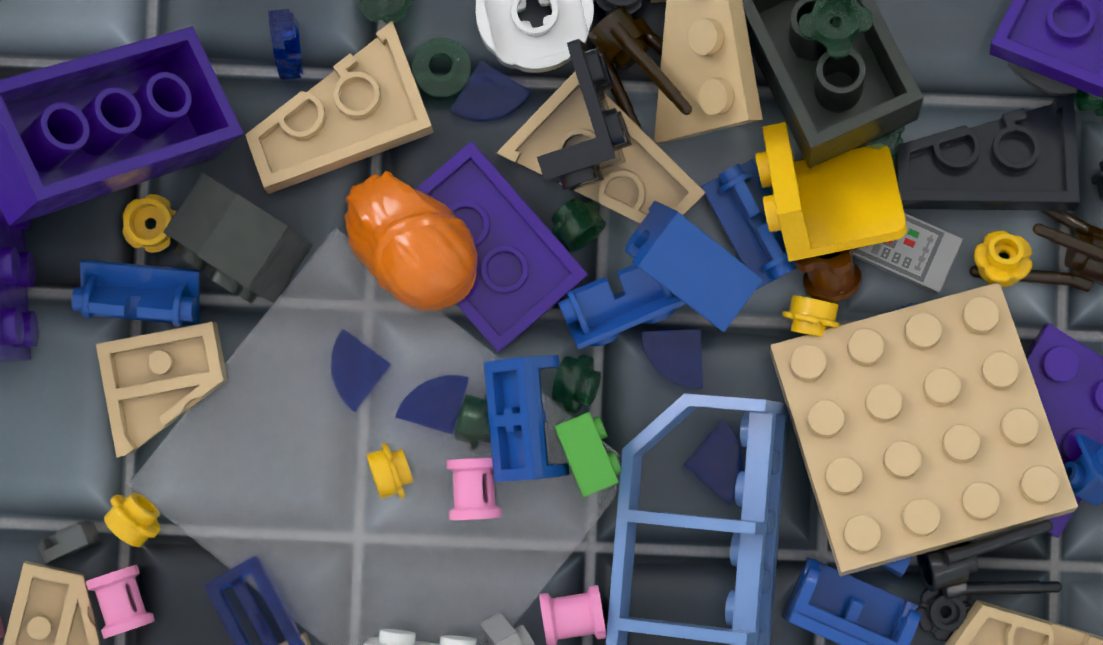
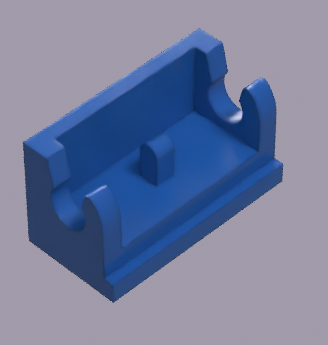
M654 201L648 209L650 212L629 239L625 252L634 258L632 261L634 265L664 286L717 329L725 332L763 279L678 211Z
M559 355L524 356L483 362L494 482L535 480L570 475L569 463L548 464L545 423H547L542 402L540 370L560 367Z
M807 557L782 617L794 625L840 645H910L917 630L921 613L916 611L919 606L850 575L840 577L838 570Z

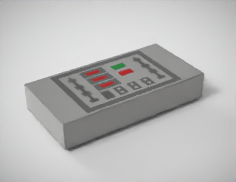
M904 213L907 224V233L904 237L898 240L859 247L853 251V258L937 294L942 289L963 238Z

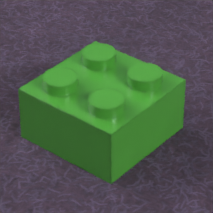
M587 412L554 426L583 497L619 483L616 475L621 473L622 470L614 451L606 453L601 440L608 436L599 416L592 418L590 412Z

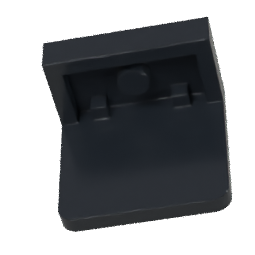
M580 39L567 42V46L596 138L537 157L544 181L561 183L563 190L570 189V191L603 181L604 177L601 170L626 162L622 148L632 146L621 111L617 112L616 108L609 109L604 91L613 88L604 55L599 54L597 48L590 50Z

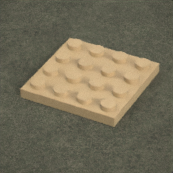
M993 283L844 324L838 328L826 329L822 337L804 335L770 345V355L840 577L1072 513L1078 508L1000 283Z

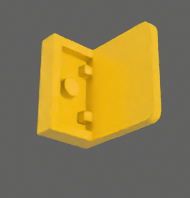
M786 122L762 127L766 151L755 153L762 188L772 186L774 195L763 197L764 210L769 232L780 230L782 232L789 262L898 240L906 235V218L888 146L875 144L852 149L809 169L805 160H794Z

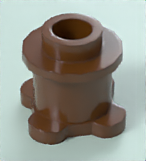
M858 248L796 260V268L805 272L803 275V288L807 295L813 299L835 303L847 299L856 293L862 284V273L853 260V251Z

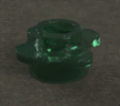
M818 0L813 7L812 13L804 14L800 18L799 30L803 37L807 39L815 38L826 46L830 57L841 59L851 53V43L861 32L870 30L873 23V15L868 8L860 7L856 0ZM833 18H838L842 24L839 27H833L830 21Z

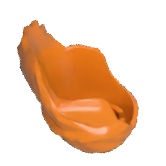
M385 171L381 176H378L376 173L363 183L351 187L349 194L345 198L348 204V211L344 215L349 246L355 257L377 279L382 289L387 290L404 305L420 311L442 310L443 308L452 307L470 293L476 279L478 253L470 229L467 228L463 220L458 219L450 208L433 197L413 189L408 184L394 177L389 171Z

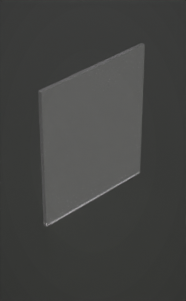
M336 227L326 235V240L226 362L225 368L228 380L184 414L138 473L132 475L131 481L127 485L134 492L149 499L158 508L160 513L324 645H364L370 636L379 637L380 629L415 632V641L440 644V636L452 635L477 639L476 645H489L479 623L501 612L513 627L619 493V483L583 497L569 465L570 475L494 482L495 505L502 509V517L449 520V510L454 508L453 472L446 469V460L492 457L483 362L501 359L440 310L420 311L410 308L399 302L387 290L382 289L377 279L370 274L368 268L353 254L349 246L348 237ZM542 393L543 411H546L547 423H545L548 464L568 463L554 426L573 419V417ZM602 441L606 453L614 451L621 467L622 456ZM382 443H387L391 452L402 448L413 482L402 486L405 492L403 499H400L398 494L380 499L366 454L382 449ZM620 473L616 475L618 482L620 481Z

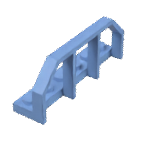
M684 393L622 448V472L620 473L606 645H627L628 632L731 645H770L789 416L786 403L763 399ZM698 407L750 411L745 412L741 420L740 442L742 447H747L745 471L739 472L735 485L736 505L742 507L741 520L638 510L643 456ZM637 523L734 533L730 546V561L732 566H737L735 590L729 592L725 606L726 624L732 626V629L629 617Z

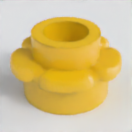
M150 194L145 198L135 199L126 206L122 216L124 225L123 235L132 247L137 249L143 247L149 253H156L170 246L171 237L163 233L177 212L170 208V201L160 195ZM150 218L156 220V227L153 229L146 227V221Z
M994 231L984 237V242L978 244L975 248L974 261L978 272L989 284L998 282L1001 287L1012 286L1026 277L1032 269L1033 263L1029 259L1032 255V248L1021 236H1014L1006 231ZM1000 253H1007L1010 258H1009V259L1001 258V257L999 256V254H1000Z
M792 295L789 312L782 311L784 318L793 319L791 331L822 337L824 330L828 329V327L838 328L840 326V323L835 322L839 306L835 303Z
M382 443V449L366 454L381 500L398 494L400 499H403L405 492L402 486L413 482L402 448L391 452L389 445Z
M132 492L126 498L122 495H115L111 498L110 503L113 507L104 516V521L107 527L119 539L131 546L141 547L148 538H155L161 530L160 524L157 521L160 512L149 499L136 492Z

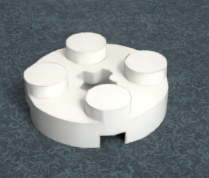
M476 0V20L479 34L487 49L497 57L503 66L530 73L551 71L571 60L567 42L580 39L586 44L593 24V0H537L540 6H550L552 15L544 17L543 26L533 28L529 21H520L518 17V12L526 10V0Z

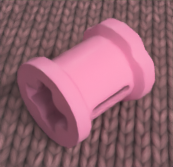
M492 457L446 460V469L453 472L454 508L449 510V520H478L502 517L501 507L495 505Z
M137 565L85 581L88 590L95 591L106 624L101 630L104 639L155 622L153 613L146 612L135 579L140 573Z
M598 585L589 586L587 593L551 598L549 593L539 594L547 645H557L559 639L594 634L597 639L606 638Z

